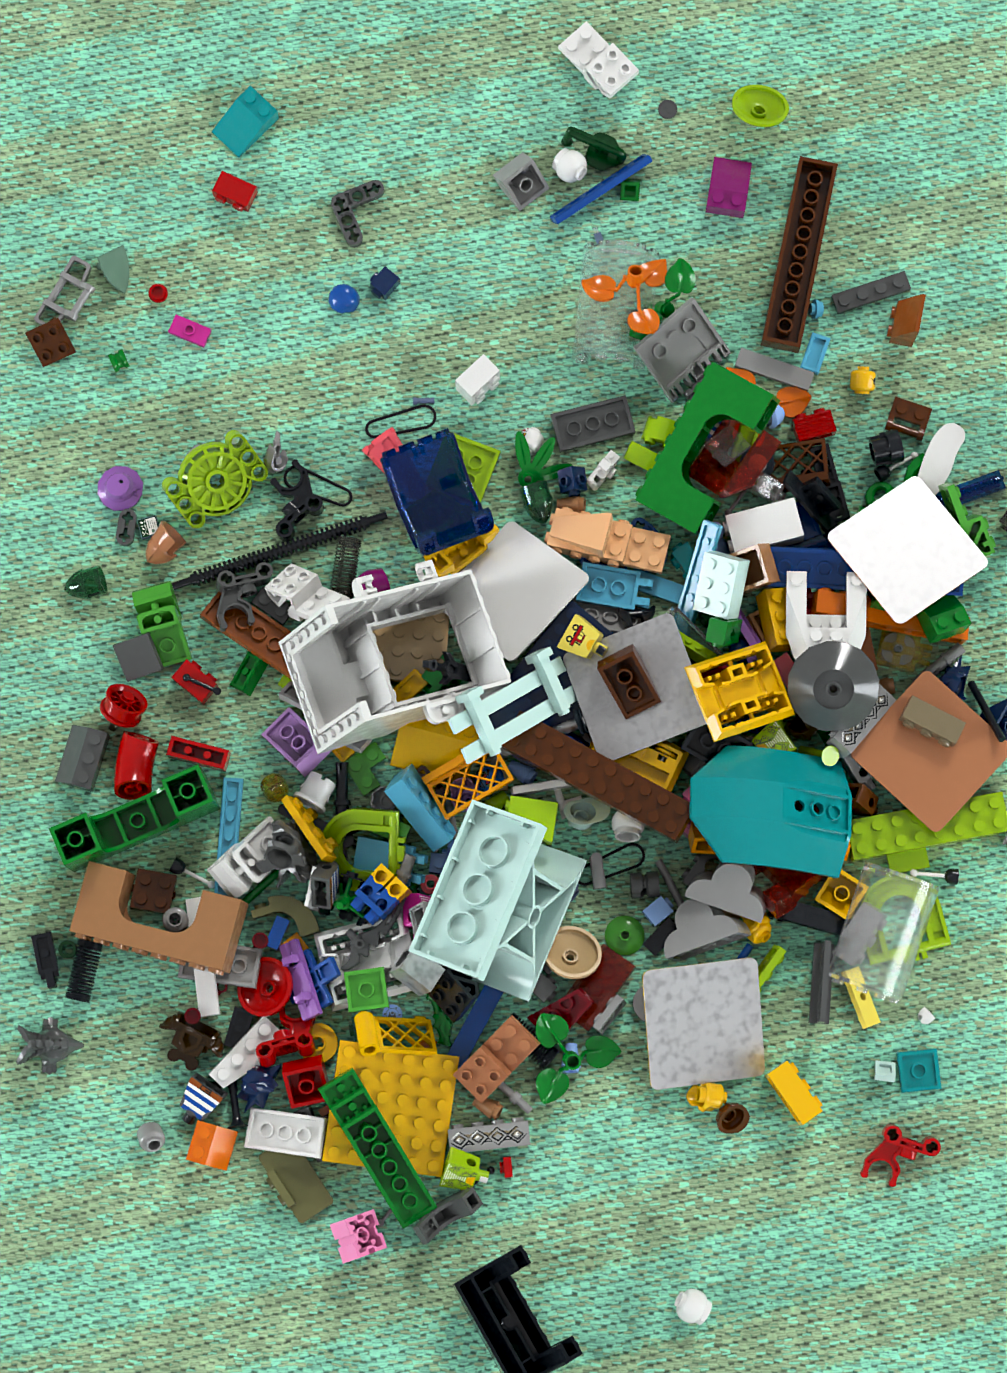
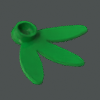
M521 431L516 433L515 450L522 469L518 474V482L521 486L529 488L534 486L537 480L558 478V470L573 466L569 463H563L543 468L553 452L555 446L554 437L549 438L540 447L531 462L529 446ZM526 476L531 477L530 481H525L524 479Z

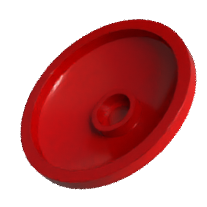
M262 957L260 959L261 965L257 988L237 986V994L242 1007L247 1012L258 1017H268L281 1011L288 1003L293 990V979L288 967H284L280 960L272 957ZM273 986L272 992H269V988Z

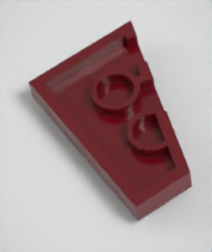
M579 988L527 1018L536 1026L540 1014H555L565 1019L570 1031L595 1001L582 988Z

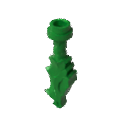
M427 993L426 999L431 1001L434 1010L432 1017L435 1023L433 1027L439 1034V1041L437 1043L445 1045V1047H451L452 1021Z

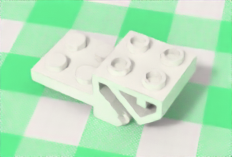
M587 21L558 46V49L584 75V79L594 89H599L608 98H612L639 73V69L614 43L609 45Z
M292 563L265 586L267 595L278 607L287 600H290L291 606H289L287 614L290 618L300 622L303 619L307 620L325 605L350 599L345 595L323 587L318 574Z
M271 816L266 817L240 843L231 846L207 869L229 897H240L249 890L253 881L258 883L271 872L263 874L256 864L257 861L264 859L268 840L273 838V827L271 824L274 820Z

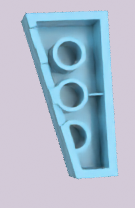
M413 764L397 773L384 792L430 849L435 852L453 839L456 834L454 826L449 820H445L428 787L424 784Z

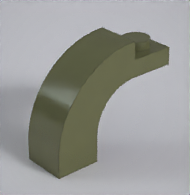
M277 895L267 897L270 905L266 906V903L254 906L255 910L251 911L254 920L275 913H284L291 916L297 924L301 938L321 932L311 910L304 906L301 901L289 896Z

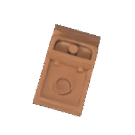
M511 1015L453 1076L482 1103L540 1045V1042Z

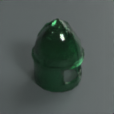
M547 481L535 482L520 488L519 492L523 508L536 522L545 524L550 517L553 507V497L551 496Z
M97 565L86 569L82 568L73 573L66 581L64 591L71 596L81 599H91L92 597L106 594L108 589L102 568Z

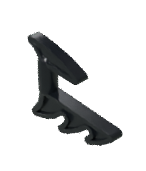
M653 605L645 610L625 611L622 608H618V614L625 626L630 628L633 626L631 620L633 618H641L642 622L652 619L656 606Z

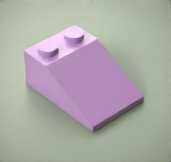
M290 707L261 734L304 777L332 751L317 754L307 723Z

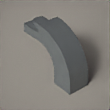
M473 1187L464 1189L436 1204L437 1208L421 1217L420 1221L413 1227V1230L423 1245L427 1244L450 1223L473 1215L483 1203Z

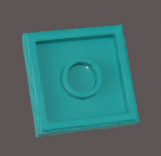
M937 1049L896 1053L901 1093L942 1089Z

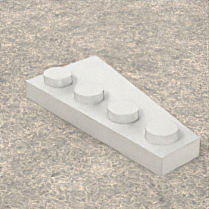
M261 1017L208 1075L222 1088L245 1075L248 1070L255 1067V1065H260L256 1055L257 1046L262 1042L273 1040V1034L279 1029L267 1017Z

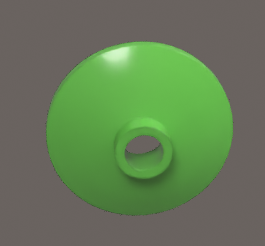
M616 917L608 924L605 930L607 946L618 955L634 954L643 945L645 938L644 929L641 923L633 917ZM622 932H628L629 937L627 939L622 938Z

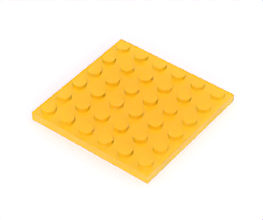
M340 1040L334 1078L353 1068L417 1174L441 1177L456 1078L453 1074L458 1070L460 1057L440 1053L418 1055L380 1052L372 1056H364L360 1053L358 1042ZM329 1109L322 1161L365 1167Z

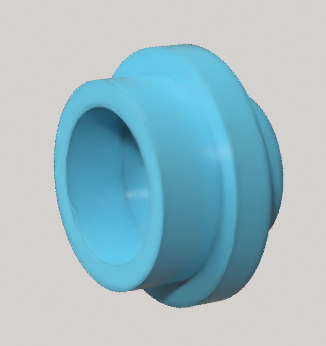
M814 299L809 304L808 313L813 319L822 317L824 312L823 302Z

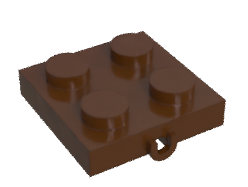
M138 868L135 884H133V889L131 890L133 893L130 908L164 914L171 908L172 901L175 900L176 892L174 891L177 875Z

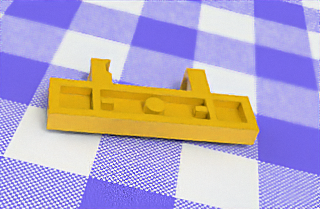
M286 795L281 801L321 860L332 863L337 858L333 852L334 848L339 846L336 840L332 837L326 839L321 829L314 825L312 821L318 817V814L313 808L305 809L299 798Z

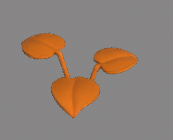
M666 259L650 261L640 266L631 265L628 268L627 275H623V279L617 287L615 280L606 275H597L582 280L581 284L586 294L599 302L612 300L614 292H618L625 281H627L631 288H636L638 310L629 314L627 318L628 326L633 331L642 334H654L658 330L660 324L658 314L651 308L641 310L640 285L644 282L650 287L663 285L667 273Z
M730 367L725 368L756 385V379L750 371ZM784 387L777 392V398L781 400L778 405L784 409L785 416L788 418H794L796 415L803 413L812 398L807 391L797 387ZM737 423L732 430L734 443L740 423ZM765 431L761 435L758 434L755 446L762 444Z

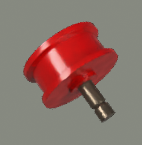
M113 684L108 687L106 697L100 703V711L111 722L109 730L114 732L118 726L124 728L137 726L141 721V714L147 709L148 703L144 695L137 689L125 684Z

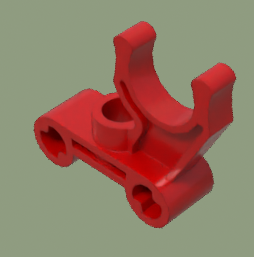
M285 1007L279 1011L281 1024L288 1029L276 1031L273 1034V1040L262 1042L257 1046L256 1055L260 1065L271 1067L275 1064L276 1057L296 1051L301 1056H311L315 1052V1043L311 1035L315 1018L303 1021L302 1017H288L285 1014Z
M888 1124L883 1128L882 1132L885 1139L864 1159L860 1175L863 1178H867L868 1170L872 1163L879 1160L885 1161L892 1168V1176L888 1184L891 1187H895L898 1175L901 1172L896 1156L899 1155L911 1160H915L917 1152L928 1156H936L941 1150L940 1142L932 1136L925 1137L922 1142L903 1137L897 1125ZM890 1129H894L897 1133V1136L893 1139H890V1136L887 1134ZM934 1141L936 1143L935 1149L932 1148L930 1151H927L926 1145Z

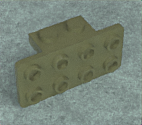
M264 1151L259 1155V1160L267 1171L268 1178L266 1181L272 1189H277L280 1194L277 1198L282 1206L287 1205L300 1223L306 1222L333 1203V1198L305 1156Z

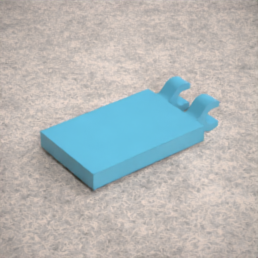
M583 562L582 570L588 574L589 581L577 594V602L622 608L629 611H634L635 606L645 609L649 608L650 599L637 597L639 587L652 590L653 579L640 578L641 572Z
M358 836L353 867L361 870L375 871L382 863L388 869L389 841ZM406 845V853L417 857L415 863L422 865L428 863L429 855L416 853V847ZM412 868V877L408 880L406 886L409 887L411 882L416 884L424 883L426 875L413 873Z

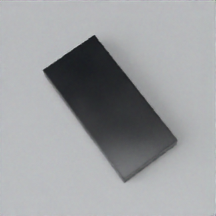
M668 917L643 945L656 956L664 948L667 937L677 930L676 924Z

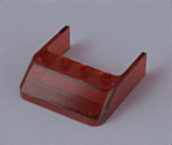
M723 420L692 464L689 476L719 497H729L755 485L756 479L782 442L763 430L744 459L739 463L728 456V451L735 442L740 423L734 420Z

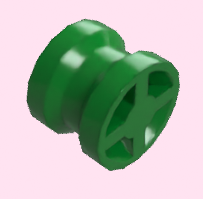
M122 349L118 350L116 354L111 353L108 355L115 372H118L122 367H130Z

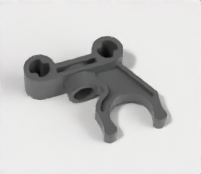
M259 563L254 573L235 577L228 570L219 573L216 588L221 592L216 618L221 632L226 631L228 627L224 620V614L230 609L237 608L242 610L247 617V624L249 626L254 624L255 618L252 606L247 601L241 599V597L245 598L255 595L257 593L256 587L270 582L273 568L269 563ZM260 572H265L267 575L262 576Z

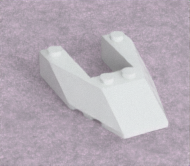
M787 571L786 638L788 639L793 658L796 660L809 647L825 641L846 642L861 649L866 637L867 588L854 572H847L846 615L806 614L807 571ZM835 685L830 686V691L835 692L837 690Z

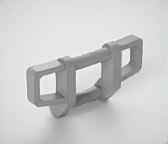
M77 256L71 257L64 271L60 273V279L49 297L44 299L42 306L35 315L34 320L39 325L45 324V322L40 320V317L46 308L58 313L60 322L64 318L76 322L79 317V311L89 295L95 291L92 285L86 283L92 269L89 263ZM75 262L86 267L81 281L68 274ZM66 282L83 290L71 311L54 303Z

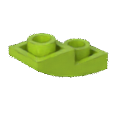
M631 441L623 458L648 471L650 468L653 469L657 453Z

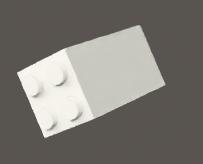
M794 497L725 515V521L722 522L724 534L730 538L727 541L730 554L756 544L769 543L770 546L784 547L804 541V532Z

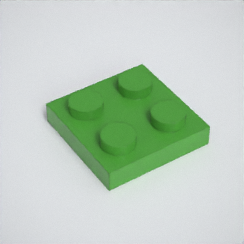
M384 967L344 972L349 1013L390 1007Z

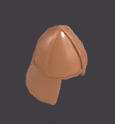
M162 520L148 542L146 561L153 564L167 563L177 556L174 552L185 545L186 541L175 528Z

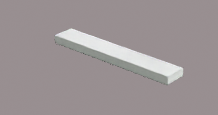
M201 897L185 899L189 927L195 920ZM206 967L204 971L194 969L198 1010L201 1013V1018L220 1015L216 974L209 972Z

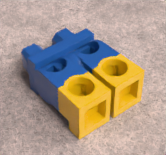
M381 863L361 887L356 890L355 894L357 896L350 905L359 913L366 905L369 906L371 909L364 918L374 925L380 919L385 920L387 915L405 897L407 898L412 891Z

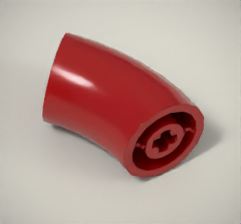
M123 731L114 776V792L118 797L135 800L151 793L153 767L159 746L158 741L142 734Z

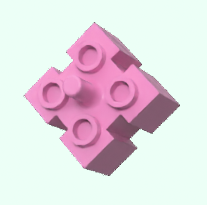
M374 1209L330 1224L334 1239H339L338 1243L341 1247L338 1248L343 1264L387 1248L382 1232L378 1233L376 1225H379Z

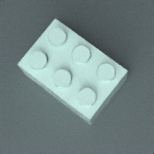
M718 551L704 552L693 610L726 620L737 619L750 560Z

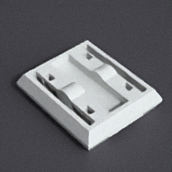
M403 910L395 923L398 922L399 928L388 932L389 936L392 935V937L385 938V935L379 933L378 946L374 948L370 944L369 956L364 957L359 954L360 963L347 971H342L341 967L348 962L351 956L349 944L351 940L328 947L326 941L347 936L345 933L350 928L355 933H363L364 930L376 927L383 920L380 919L374 925L368 922L367 924H362V926H357L356 923L313 934L320 963L328 957H334L341 973L339 977L327 984L334 1001L331 1004L333 1012L348 1008L347 998L340 1000L339 996L346 994L344 972L384 967L386 983L398 980L389 972L402 952L410 948L412 944L409 928L403 925ZM393 913L390 916L389 920L386 922V925H388L391 919L393 918ZM340 945L344 950L337 951L336 946ZM403 983L387 988L388 997L412 991Z

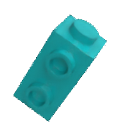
M680 542L672 548V559L670 561L676 569L680 568L685 581L694 550L688 542L684 544Z

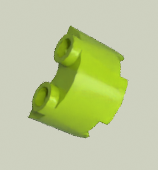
M648 416L641 439H644V442L650 445H655L656 442L661 443L664 448V442L667 436L673 433L676 421L658 416L657 419Z

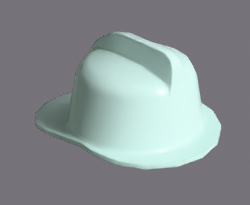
M592 797L568 802L563 809L568 825L578 830H586L593 823L605 820L611 811L609 806Z

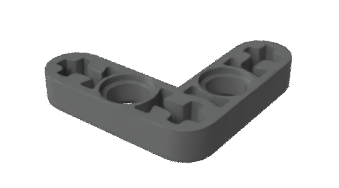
M372 180L333 196L331 200L336 219L350 247H358L363 242L362 232L352 209L383 196L384 186L379 180ZM374 185L379 188V193L369 191L373 190L372 186ZM365 188H367V192H369L368 198H366V192L364 191ZM356 192L362 193V200H353V194ZM337 200L344 202L343 208L345 212L341 213L340 207L338 205L335 206ZM349 216L353 221L350 225L346 226L342 223V219ZM352 228L355 236H359L357 238V242L349 240L351 239V233L349 230H351Z

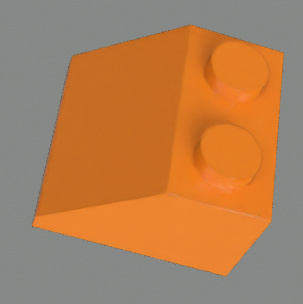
M197 1120L186 1160L227 1171L238 1131Z

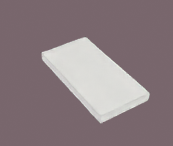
M251 1107L244 1147L321 1159L328 1118Z

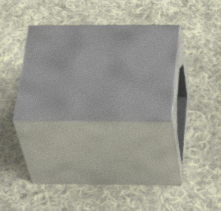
M410 948L402 952L389 973L415 994L422 996L432 991L445 969L435 962L409 952Z

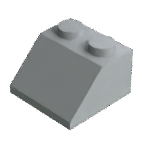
M523 152L493 174L500 189L519 211L549 189L534 160Z

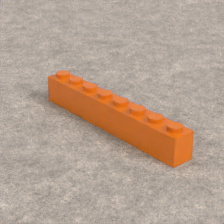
M830 588L818 589L813 594L811 614L846 615V591L838 593L833 592ZM867 596L866 627L927 638L916 615L903 624H897L886 611L871 608V599ZM969 627L964 633L940 641L955 644L958 642L962 645L968 640Z

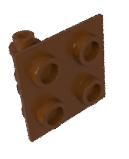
M54 317L49 322L25 332L43 367L76 353L59 318Z

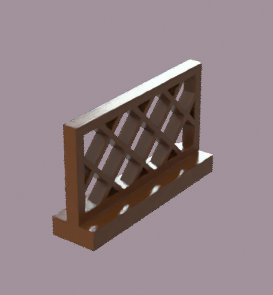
M825 438L764 447L771 454L779 450L784 453L779 461L774 459L775 466L770 475L773 481L767 478L760 481L750 480V490L753 497L784 493L777 490V488L790 492L783 484V480L787 471L790 469L793 471L799 464L805 468L802 474L796 475L802 483L818 476L826 487L831 486ZM814 445H822V451L817 456L810 452ZM794 448H800L804 451L798 459L790 454ZM806 454L814 458L809 466L801 462ZM787 456L795 461L789 469L782 465ZM817 461L824 465V471L815 472L811 468ZM778 467L786 471L779 478L773 475Z

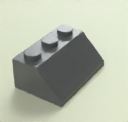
M72 725L55 782L93 792L110 735L107 732L93 728Z

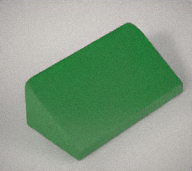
M248 651L230 686L251 696L268 664Z

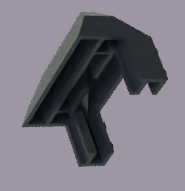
M522 1245L499 1256L452 1285L500 1373H550L568 1364L583 1353L573 1335L551 1346L547 1336L540 1328L536 1317L527 1305L526 1299L522 1296L517 1283L511 1276L531 1263Z

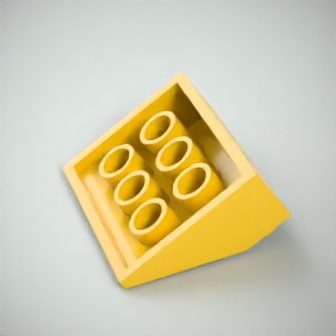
M425 719L408 723L398 729L390 766L405 769L410 764H413L418 769L423 765L432 772L462 754L460 749L479 739L474 725L467 727L457 734H453L448 722L435 725ZM455 774L451 782L457 778L464 777V775Z

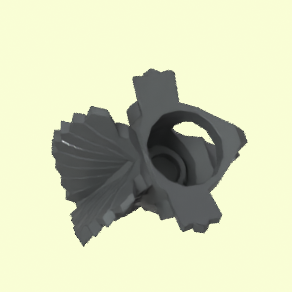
M293 817L291 823H284L281 820L273 821L271 824L273 827V838L268 840L264 859L256 862L257 868L263 874L273 869L279 870L278 877L280 879L276 885L277 888L286 882L290 873H293L299 882L306 883L307 880H310L312 867H316L318 864L316 851L309 844L308 839Z
M52 1017L43 1020V1028L40 1034L28 1031L20 1025L17 1027L24 1041L28 1043L17 1058V1065L27 1062L30 1058L39 1056L42 1062V1072H46L49 1075L56 1073L57 1062L66 1058L70 1053L84 1047V1043L73 1039L58 1029V1020Z

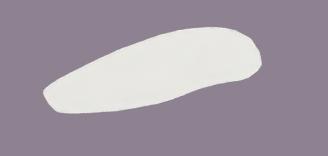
M947 423L936 432L927 448L918 473V477L922 479L935 496L940 491L938 486L944 484L947 480L955 457L965 440L964 429L955 423Z

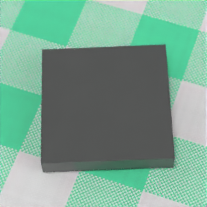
M149 632L113 645L127 682L164 669Z

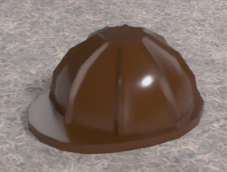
M725 1103L716 1115L718 1129L726 1134L742 1131L750 1119L747 1109L738 1103Z

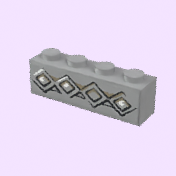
M879 684L878 699L870 715L855 727L838 732L831 731L828 734L830 738L826 743L835 746L839 751V756L844 759L855 750L896 699Z
M523 1117L511 1118L512 1122L504 1123L503 1119L492 1120V1125L474 1122L471 1123L472 1127L464 1128L463 1124L451 1125L452 1129H448L449 1148L454 1147L464 1152L531 1145L528 1120L524 1121Z

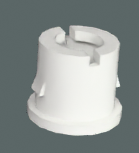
M311 771L304 783L299 787V792H295L293 797L299 798L305 807H311L317 813L323 814L326 811L324 806L326 803L328 804L336 785L327 777L325 780H322L323 775Z

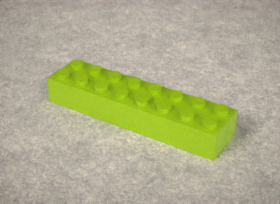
M1003 792L971 797L938 832L931 831L908 809L853 819L850 838L851 861L855 862L915 849L1007 833V811Z

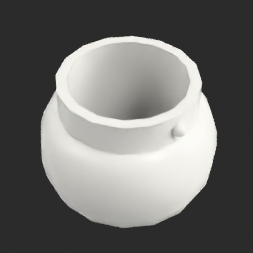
M564 148L559 151L553 160V170L565 182L573 183L577 180L580 181L587 173V161L584 155L578 151Z
M618 811L613 815L612 830L617 840L630 843L636 842L642 837L640 834L644 831L645 826Z
M692 1288L685 1292H680L674 1304L678 1317L690 1324H703L712 1309V1302L707 1300L706 1295Z

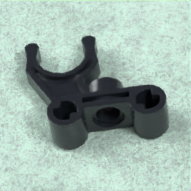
M297 459L292 461V466L300 472V481L297 485L286 488L281 486L276 478H272L270 481L271 485L277 489L281 496L287 498L294 497L282 509L286 516L276 525V533L279 539L284 542L286 540L291 541L294 538L295 530L293 527L308 514L319 516L324 511L322 499L318 495H313L307 470L300 465ZM312 503H319V506L317 508H315L314 506L310 508V505ZM288 528L289 532L287 534H283L282 529Z

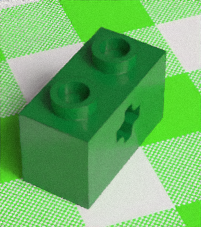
M711 617L705 641L711 642V646L717 648L738 643L743 620L738 618L726 620L719 617Z

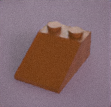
M925 294L900 300L897 302L896 307L892 306L890 318H893V323L888 326L887 336L890 337L889 343L912 347L920 329Z

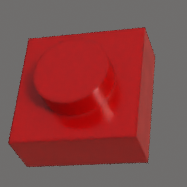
M503 1157V1162H499L500 1174H505V1178L513 1177L511 1157Z

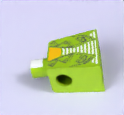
M777 721L768 724L752 739L753 747L797 752V748Z
M450 1147L443 1165L439 1186L461 1190L474 1186L475 1181L487 1183L489 1171L479 1169V1157Z

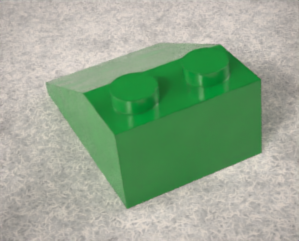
M954 595L943 596L916 615L930 644L964 633L972 624L964 606Z

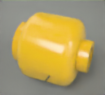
M858 366V370H853L850 374V389L854 390L855 394H870V391L875 389V372L869 371V367Z

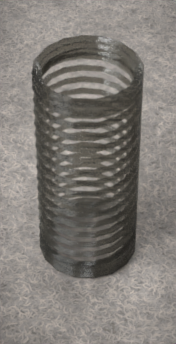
M339 536L337 537L330 590L352 599L354 598L352 581L357 578L355 575H357L358 566L356 565L359 564V559L357 558H359V551H361L359 548H361L362 541L354 537Z

